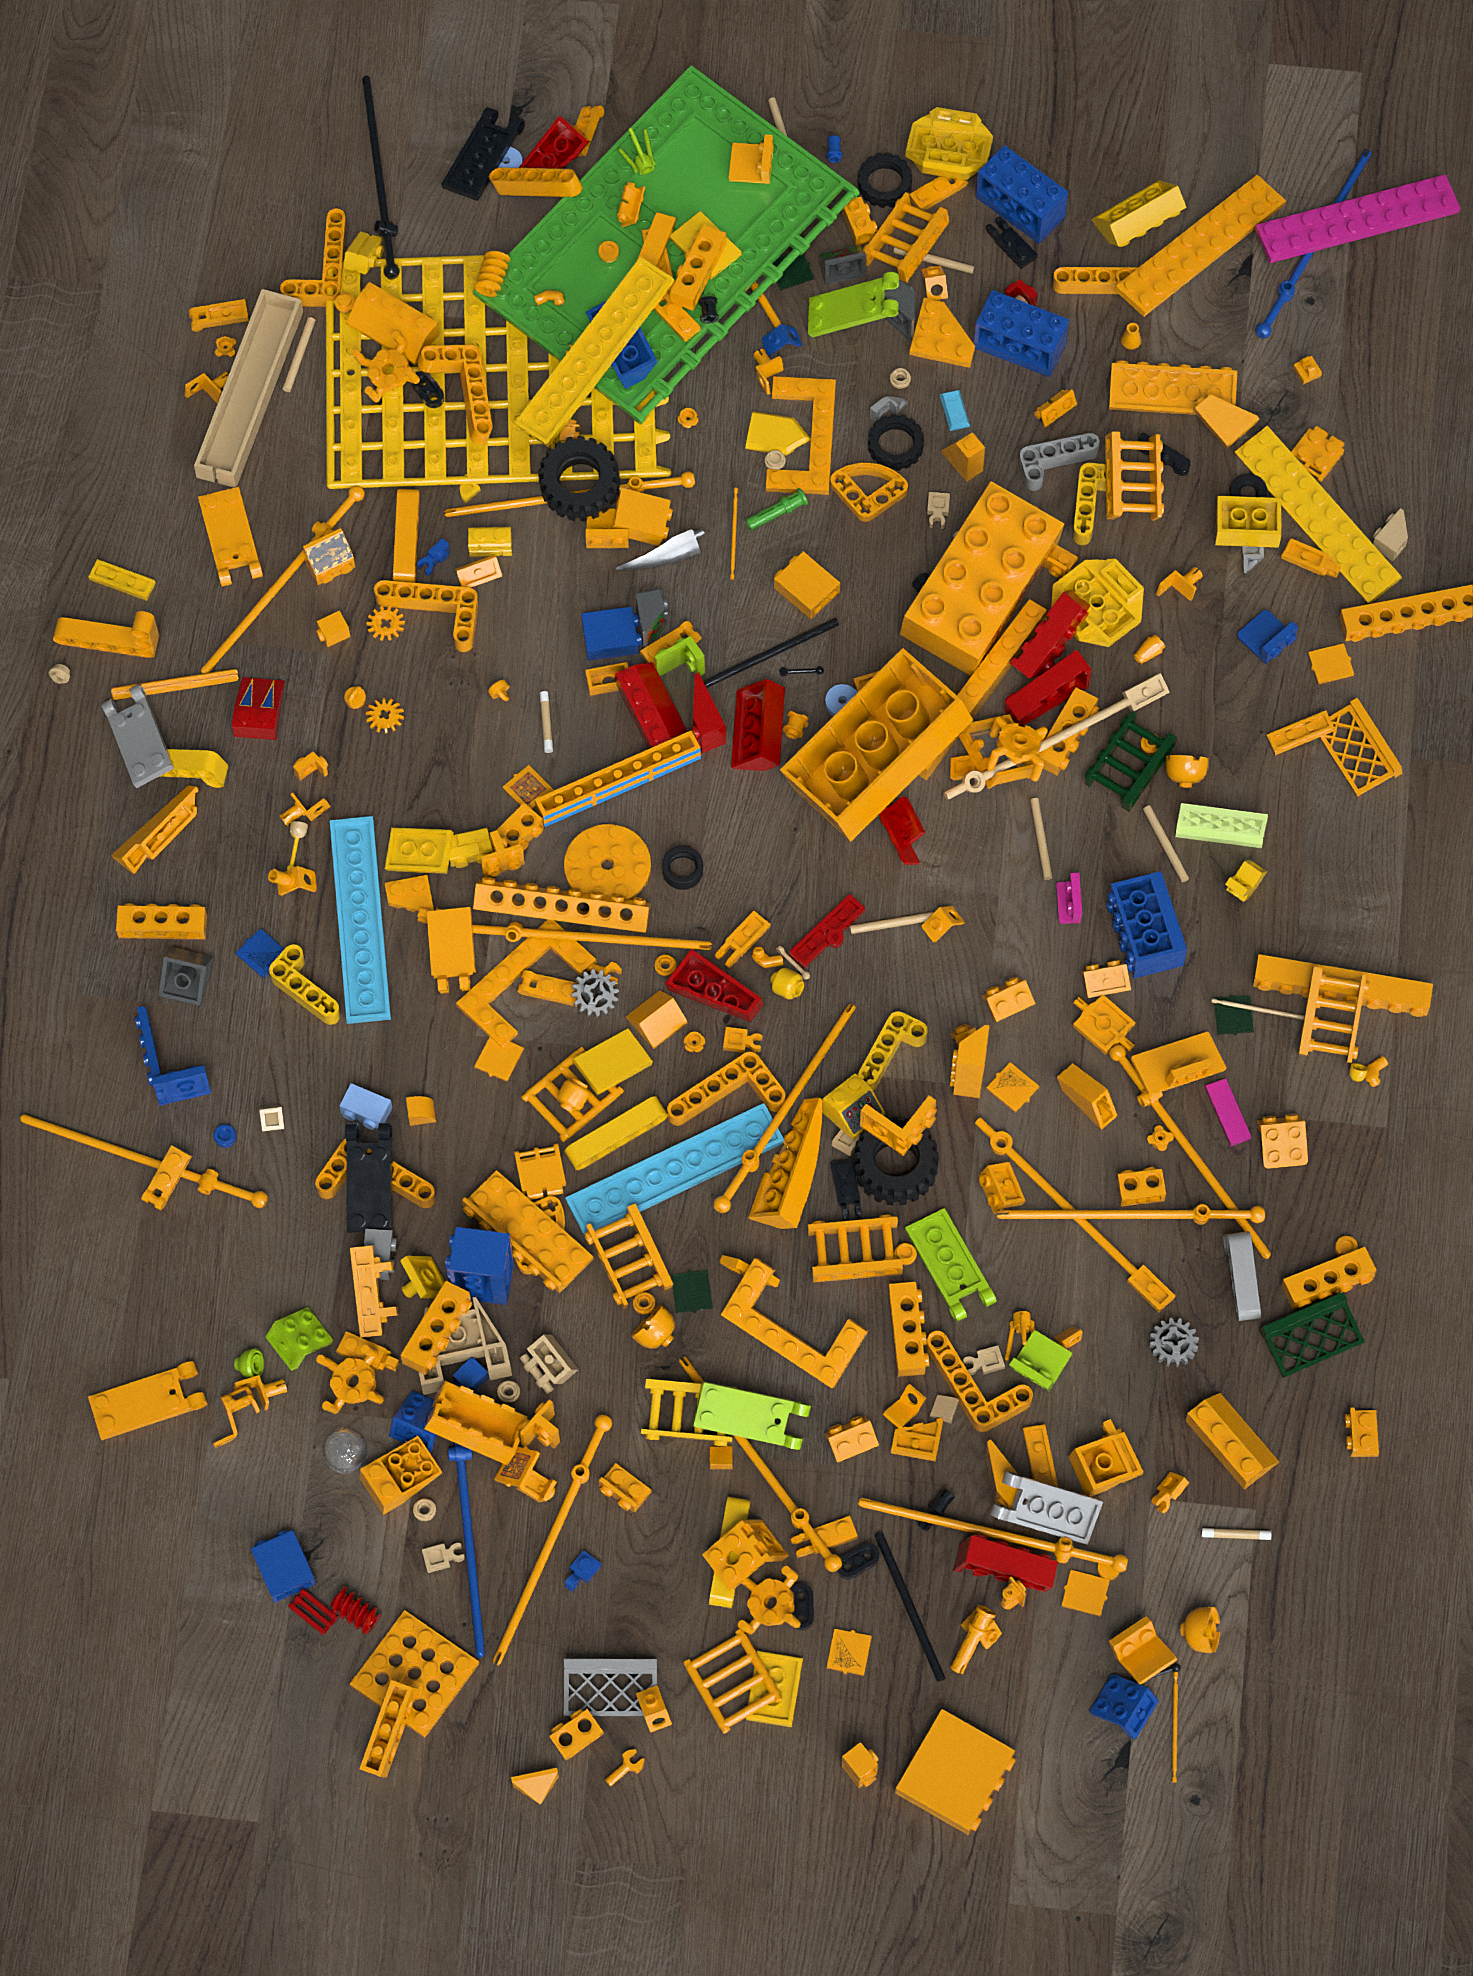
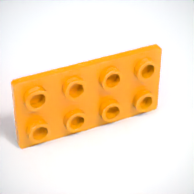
M1209 1032L1179 1040L1131 1057L1132 1064L1149 1096L1226 1070V1065Z

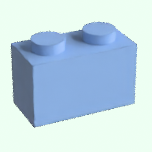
M351 1083L339 1107L341 1114H343L342 1116L347 1120H357L362 1122L366 1128L374 1130L375 1128L378 1129L379 1123L386 1122L392 1110V1103L390 1099Z

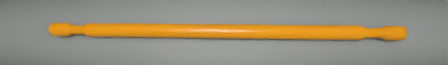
M734 488L730 580H734L738 488Z
M1173 1672L1172 1783H1176L1178 1672Z

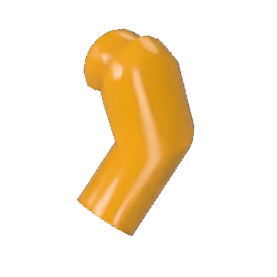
M762 947L753 949V960L763 968L783 966L782 955L770 957L764 952Z
M1384 1056L1379 1057L1367 1066L1368 1072L1365 1080L1369 1082L1371 1087L1380 1084L1379 1071L1388 1065Z

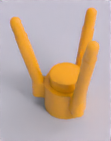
M1027 1311L1015 1312L1013 1314V1321L1009 1322L1010 1331L1005 1361H1008L1010 1357L1014 1331L1016 1330V1333L1021 1334L1022 1344L1026 1345V1333L1029 1332V1329L1031 1334L1035 1330L1034 1321L1031 1320V1314Z

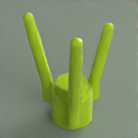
M629 128V133L639 155L635 157L636 161L634 163L623 149L620 148L619 152L632 166L635 173L639 172L640 175H646L652 172L655 168L654 165H656L647 129H644L643 133L648 155L642 152L633 129Z

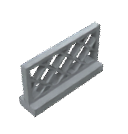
M564 1659V1716H571L576 1712L569 1711V1701L575 1695L585 1703L581 1708L582 1711L588 1706L592 1710L589 1711L592 1716H644L642 1710L636 1705L639 1702L638 1698L633 1702L624 1692L633 1683L643 1691L644 1689L636 1682L642 1674H652V1684L648 1688L656 1686L657 1659ZM569 1674H579L585 1682L575 1690L569 1684ZM583 1674L592 1675L587 1679ZM596 1674H602L608 1680L600 1690L590 1682ZM606 1674L615 1675L610 1679ZM619 1674H626L631 1680L623 1690L613 1682ZM629 1674L638 1675L633 1679ZM587 1683L597 1692L588 1702L578 1693ZM610 1683L620 1692L611 1702L601 1693ZM569 1688L574 1692L570 1697ZM598 1695L608 1703L602 1711H595L589 1705ZM621 1695L631 1703L625 1711H618L613 1705ZM611 1706L615 1711L606 1710ZM633 1707H635L638 1711H630V1710H631Z

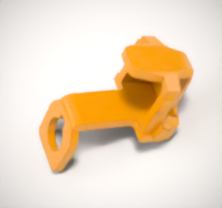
M248 1387L240 1388L220 1397L233 1434L213 1443L214 1449L237 1437V1429L232 1416L233 1412L250 1404L256 1414L260 1412L256 1400ZM246 1391V1396L238 1400L232 1398V1396Z

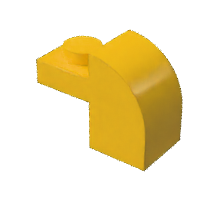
M1250 859L1246 860L1236 875L1228 879L1225 884L1228 886L1226 890L1245 902L1259 886L1267 871Z

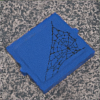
M259 929L250 939H246V943L235 954L258 975L264 978L269 973L271 963L281 954L284 948L262 929Z

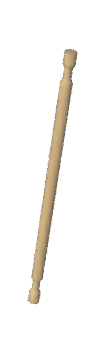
M1214 998L1211 1000V1003H1220L1222 1005L1304 1020L1305 1017L1304 1015L1224 1000L1220 1001Z

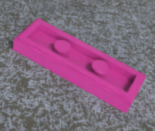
M1227 1079L1206 1085L1205 1090L1230 1147L1251 1140V1134Z

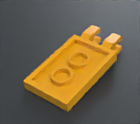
M471 908L427 911L431 976L437 979L438 991L441 994L449 993L448 977L459 976L460 989L462 991H470V975L476 973Z

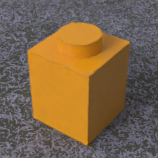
M340 610L317 621L318 630H315L320 642L324 641L327 647L350 637L349 627Z

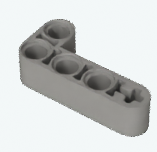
M1087 433L1024 447L1020 451L1019 468L1025 487L1031 491L1039 490L1043 485L1045 469L1094 459L1099 452L1100 440L1098 436L1093 433ZM1071 449L1073 450V452H1067L1065 450ZM1045 454H1052L1053 456L1048 457ZM1025 458H1031L1032 461H1027ZM1036 476L1038 479H1031L1030 477Z
M1250 1232L1224 1234V1249L1229 1258L1237 1321L1260 1319L1261 1309Z

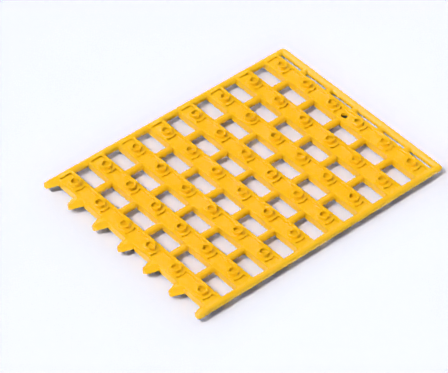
M484 255L394 258L395 264L400 269V273L395 279H388L384 275L383 270L385 265H387L386 258L377 259L375 267H381L382 290L403 302H423V314L438 323L439 335L430 346L445 345L444 337H465V345H474L480 350L486 390L487 372H507L508 400L488 402L490 409L508 408L509 437L489 438L487 443L483 445L473 443L470 438L466 415L467 439H446V411L466 409L464 402H445V374L460 372L429 373L444 393V402L438 408H429L424 403L404 404L403 386H398L390 392L384 391L382 404L362 405V377L368 376L369 368H362V365L352 356V352L355 349L361 352V340L372 339L347 325L350 313L340 312V332L334 333L335 301H326V481L329 489H345L356 485L361 488L539 482L538 473L531 474L530 445L543 443L517 427L515 421L532 400L529 399L528 371L549 370L550 376L560 361L548 353L549 362L528 363V338L525 334L507 320L506 327H486L485 304L473 295ZM343 260L341 294L349 293L356 300L357 296L361 293V273H358L356 270L345 269ZM463 264L464 292L444 293L443 265ZM422 265L423 293L402 294V266ZM329 270L327 275L334 277V271ZM328 288L326 290V293L328 295H333L334 289ZM464 300L465 328L444 329V301ZM506 335L507 363L486 364V336ZM334 341H340V369H334ZM418 366L410 367L415 373L421 371ZM388 367L385 371V374H391L394 370V367ZM350 370H353L355 372L353 375L347 374V372ZM340 377V406H334V378ZM593 388L591 397H586L580 405L592 406V434L580 436H584L587 441H589V438L596 439L598 445L603 443L607 446V451H611L613 455L614 442L635 441L636 470L619 471L620 479H630L634 476L639 478L670 477L671 470L669 468L656 465V444L668 441L670 433L655 428V408L645 417L646 420L642 425L634 420V433H613V405L616 404ZM652 390L635 409L640 411L655 396L656 392ZM669 396L665 400L662 399L657 406L668 403ZM424 411L425 440L404 441V412ZM362 413H382V442H362ZM334 414H340L341 443H335ZM560 433L551 444L553 450L555 449V443L561 441V443L566 442L560 440ZM488 446H509V474L489 475ZM467 447V476L447 477L446 448ZM425 448V477L405 478L404 449ZM383 450V479H363L362 451ZM336 451H341V480H335ZM570 466L561 474L559 481L599 480V474L594 468L593 472H573V467Z

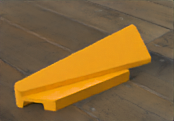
M190 785L184 788L121 845L111 857L132 874L137 872L147 857L153 860L197 815L195 793L198 792V788Z

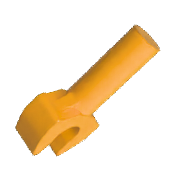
M610 962L605 967L592 964L587 969L588 971L594 969L596 974L603 970L604 977L609 975L610 972L622 974V969L614 962ZM611 976L609 981H616V984H618V979Z
M636 1749L628 1750L622 1754L623 1764L605 1779L610 1787L628 1771L638 1774L642 1770L645 1762L644 1758L636 1764L630 1762V1759L637 1754Z

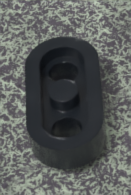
M423 371L416 372L420 382L417 384L411 383L413 390L427 407H440L444 402L443 390L429 373Z
M869 1543L863 1544L842 1556V1566L837 1570L838 1575L843 1579L849 1580L874 1567L879 1561L877 1547ZM865 1554H870L872 1558L870 1560H865L863 1556ZM850 1565L852 1570L847 1572L844 1570V1567Z
M799 1583L791 1589L794 1595L793 1604L795 1605L792 1615L797 1619L800 1616L806 1617L807 1620L801 1623L799 1628H796L803 1631L809 1629L814 1621L813 1591L809 1585ZM799 1594H804L806 1598L804 1600H799L797 1596Z

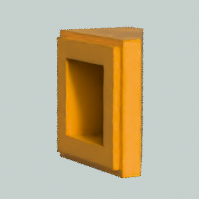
M1072 1326L1054 1338L1060 1346L1068 1349L1081 1341L1083 1332L1081 1329Z
M732 1446L710 1447V1470L733 1469Z

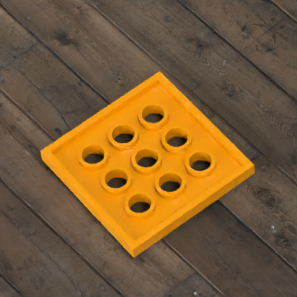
M404 1610L351 1681L350 1686L379 1707H382L391 1680L418 1688L414 1703L417 1700H423L426 1702V1707L422 1711H416L412 1706L406 1726L426 1738L480 1663ZM407 1637H413L416 1639V1644L412 1648H407L403 1645L404 1640ZM426 1650H432L435 1653V1657L430 1661H425L422 1658V1654ZM395 1655L403 1659L401 1665L397 1667L389 1663L391 1657ZM444 1663H451L454 1669L451 1673L444 1674L440 1670L441 1666ZM413 1668L421 1671V1676L415 1680L408 1677L409 1671ZM386 1674L389 1677V1681L385 1685L377 1684L376 1678L378 1675ZM432 1681L440 1684L439 1690L434 1693L427 1690V1685Z

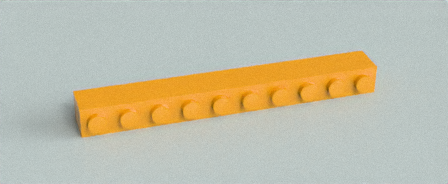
M1028 600L957 696L964 703L972 719L1013 665L1010 662L1014 657L1019 658L1024 651L1021 649L1022 646L1036 635L1034 630L1042 621L1046 620L1047 609L1034 601ZM959 735L919 774L920 777L925 780L930 777L957 741Z

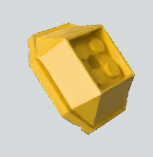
M936 107L928 115L912 123L905 157L912 160L921 173L968 180L988 162L993 135L981 123L982 120L976 113Z
M1117 559L1084 560L1053 584L1051 608L1063 592L1070 590L1091 605L1087 611L1089 615L1076 628L1077 633L1075 637L1078 641L1110 647L1141 623L1144 588ZM1097 603L1100 604L1101 607H1094L1092 604Z

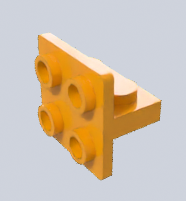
M498 830L490 832L493 853L480 857L483 877H496L503 871L517 870L525 864L522 844L508 848L505 837H500Z
M549 1399L546 1404L544 1402L541 1403L535 1411L536 1415L531 1420L527 1419L520 1427V1438L523 1447H527L537 1435V1439L546 1447L550 1445L555 1449L560 1443L559 1430L549 1422L555 1415L553 1402Z

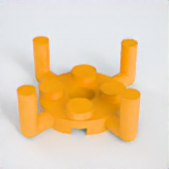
M393 331L391 335L398 343L395 350L382 349L378 351L373 360L365 358L358 349L352 352V356L360 365L369 368L368 377L377 388L374 390L371 386H367L365 393L374 402L380 401L384 391H393L394 388L403 386L407 381L414 384L420 382L419 376L410 368L407 358L402 354L407 341L398 331ZM393 366V372L389 375H386V369L388 367Z
M997 716L989 735L992 738L998 736L996 742L998 748L992 750L986 769L993 771L999 756L1006 755L1016 764L1031 760L1035 766L1030 778L1033 781H1038L1044 767V761L1038 756L1041 747L1040 743L1046 737L1047 728L1042 726L1034 730L1027 725L1025 727L1018 726L1019 723L1008 724L1001 716Z
M363 1345L361 1352L366 1354L363 1360L347 1358L339 1365L323 1355L317 1356V1363L333 1371L330 1387L337 1397L334 1404L325 1401L322 1404L324 1410L337 1414L344 1403L355 1404L368 1399L377 1404L383 1403V1396L375 1391V1371L371 1366L378 1355L376 1349ZM353 1376H358V1384L355 1387H351L349 1384L350 1379Z
M784 1566L782 1574L787 1578L783 1582L765 1579L757 1585L749 1577L746 1578L741 1584L752 1592L747 1601V1606L753 1616V1620L750 1623L740 1620L738 1628L749 1635L753 1634L760 1624L773 1626L786 1622L793 1628H799L801 1625L800 1621L792 1615L795 1605L793 1604L794 1595L790 1589L798 1579V1573L790 1567ZM775 1597L777 1599L776 1606L768 1609V1600Z

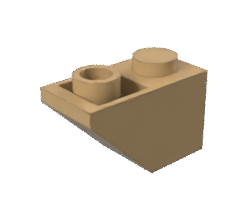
M1401 508L1396 514L1392 513L1386 520V525L1383 529L1381 527L1378 528L1373 535V545L1391 561H1394L1406 547L1408 539L1404 510Z

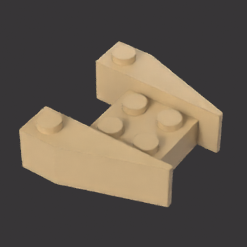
M473 1297L475 1309L469 1310L467 1314L463 1313L460 1318L459 1328L449 1336L448 1346L444 1351H440L434 1369H429L426 1375L419 1372L423 1395L438 1392L444 1383L441 1366L467 1361L471 1357L474 1359L485 1357L490 1380L512 1376L506 1344L476 1297ZM428 1307L425 1308L424 1315L428 1311ZM436 1326L433 1328V1331L439 1332L443 1327ZM424 1345L421 1349L427 1351L431 1349L432 1346Z

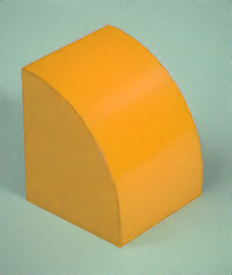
M423 1096L406 1097L410 1126L436 1122L434 1101L431 1098Z

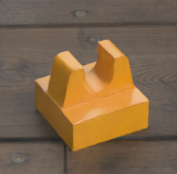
M1307 356L1293 364V369L1302 384L1322 375V371L1312 356Z

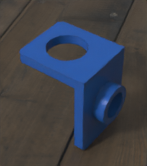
M780 324L762 337L766 353L770 356L786 344L802 346L797 329L784 324ZM789 332L793 334L795 340L791 338Z

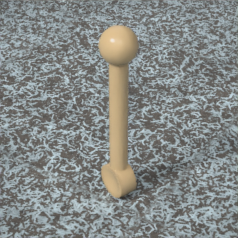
M780 945L776 948L777 952L783 955L802 974L804 980L810 978V973L804 971Z

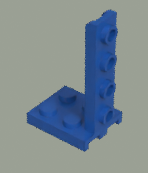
M144 1006L137 1007L139 1016H135L137 1029H142L143 1033L139 1035L141 1048L146 1047L147 1052L143 1054L146 1067L150 1066L151 1072L147 1073L149 1085H153L155 1088L159 1106L211 1094L204 1065L192 1066L178 1072L170 1071L165 1075H161L147 1010Z

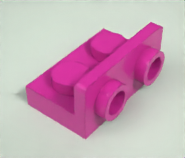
M1070 873L1069 881L1057 882L1056 884L1060 924L1081 923L1082 918L1079 873Z

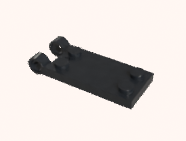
M486 107L442 181V188L478 201L490 182V173L499 167L516 136L523 132L525 121L513 116L507 128H502L495 125L498 119V110Z
M346 1123L347 1233H365V1229L392 1230L393 1232V1131L391 1123H379V1143H359V1124ZM367 1149H371V1155L366 1154Z

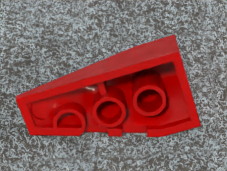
M559 116L519 168L561 169L578 157L589 143V140L569 120Z

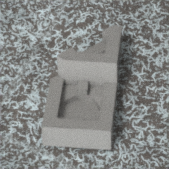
M886 396L870 407V419L876 422L889 410L897 414L908 404V401L901 397Z
M1242 546L1243 573H1248L1264 558V547Z

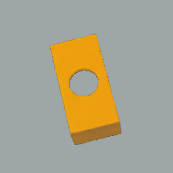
M624 662L585 670L589 695L619 691L615 682L603 684L602 681L606 677L614 679L615 673L628 668V663Z

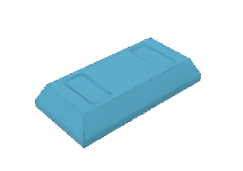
M960 390L939 394L949 430L953 431L970 427Z

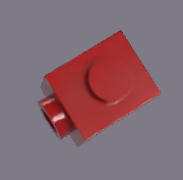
M1021 279L1009 284L1005 289V295L1012 298L1020 295L1028 304L1037 305L1038 294L1032 286L1026 285Z

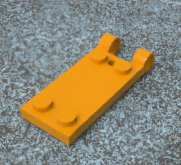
M239 487L199 496L198 499L221 586L232 584L229 574L230 569L249 565L252 579L263 577Z
M185 1362L177 1368L88 1396L101 1440L205 1407L207 1401L203 1392L194 1393L184 1399L179 1382L198 1374L195 1362ZM175 1390L176 1393L174 1395H171L170 1391Z

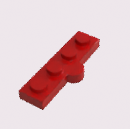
M849 894L789 951V956L805 969L828 946L832 948L840 947L844 941L843 932L865 912V907Z

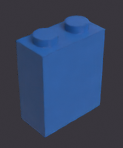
M632 607L581 613L588 661L639 654L638 646H642L641 634L636 633L635 627H639L638 615L633 614Z
M293 1530L279 1532L275 1535L276 1538L269 1541L261 1540L251 1548L253 1557L274 1603L292 1596L302 1589L305 1590L316 1585L314 1576Z

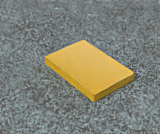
M699 211L674 231L669 239L686 254L688 248H692L694 244L695 233L700 231L703 225L719 229ZM727 237V244L709 278L710 280L742 255V252Z
M391 828L385 870L447 874L454 832L441 829Z
M629 1029L618 1033L573 1058V1063L597 1095L648 1068L653 1063Z
M757 1651L759 1658L783 1699L778 1703H775V1701L746 1717V1720L792 1727L803 1658ZM754 1667L753 1676H755L756 1674H758L757 1671H756V1669H755V1667ZM763 1682L751 1688L748 1705L769 1693Z

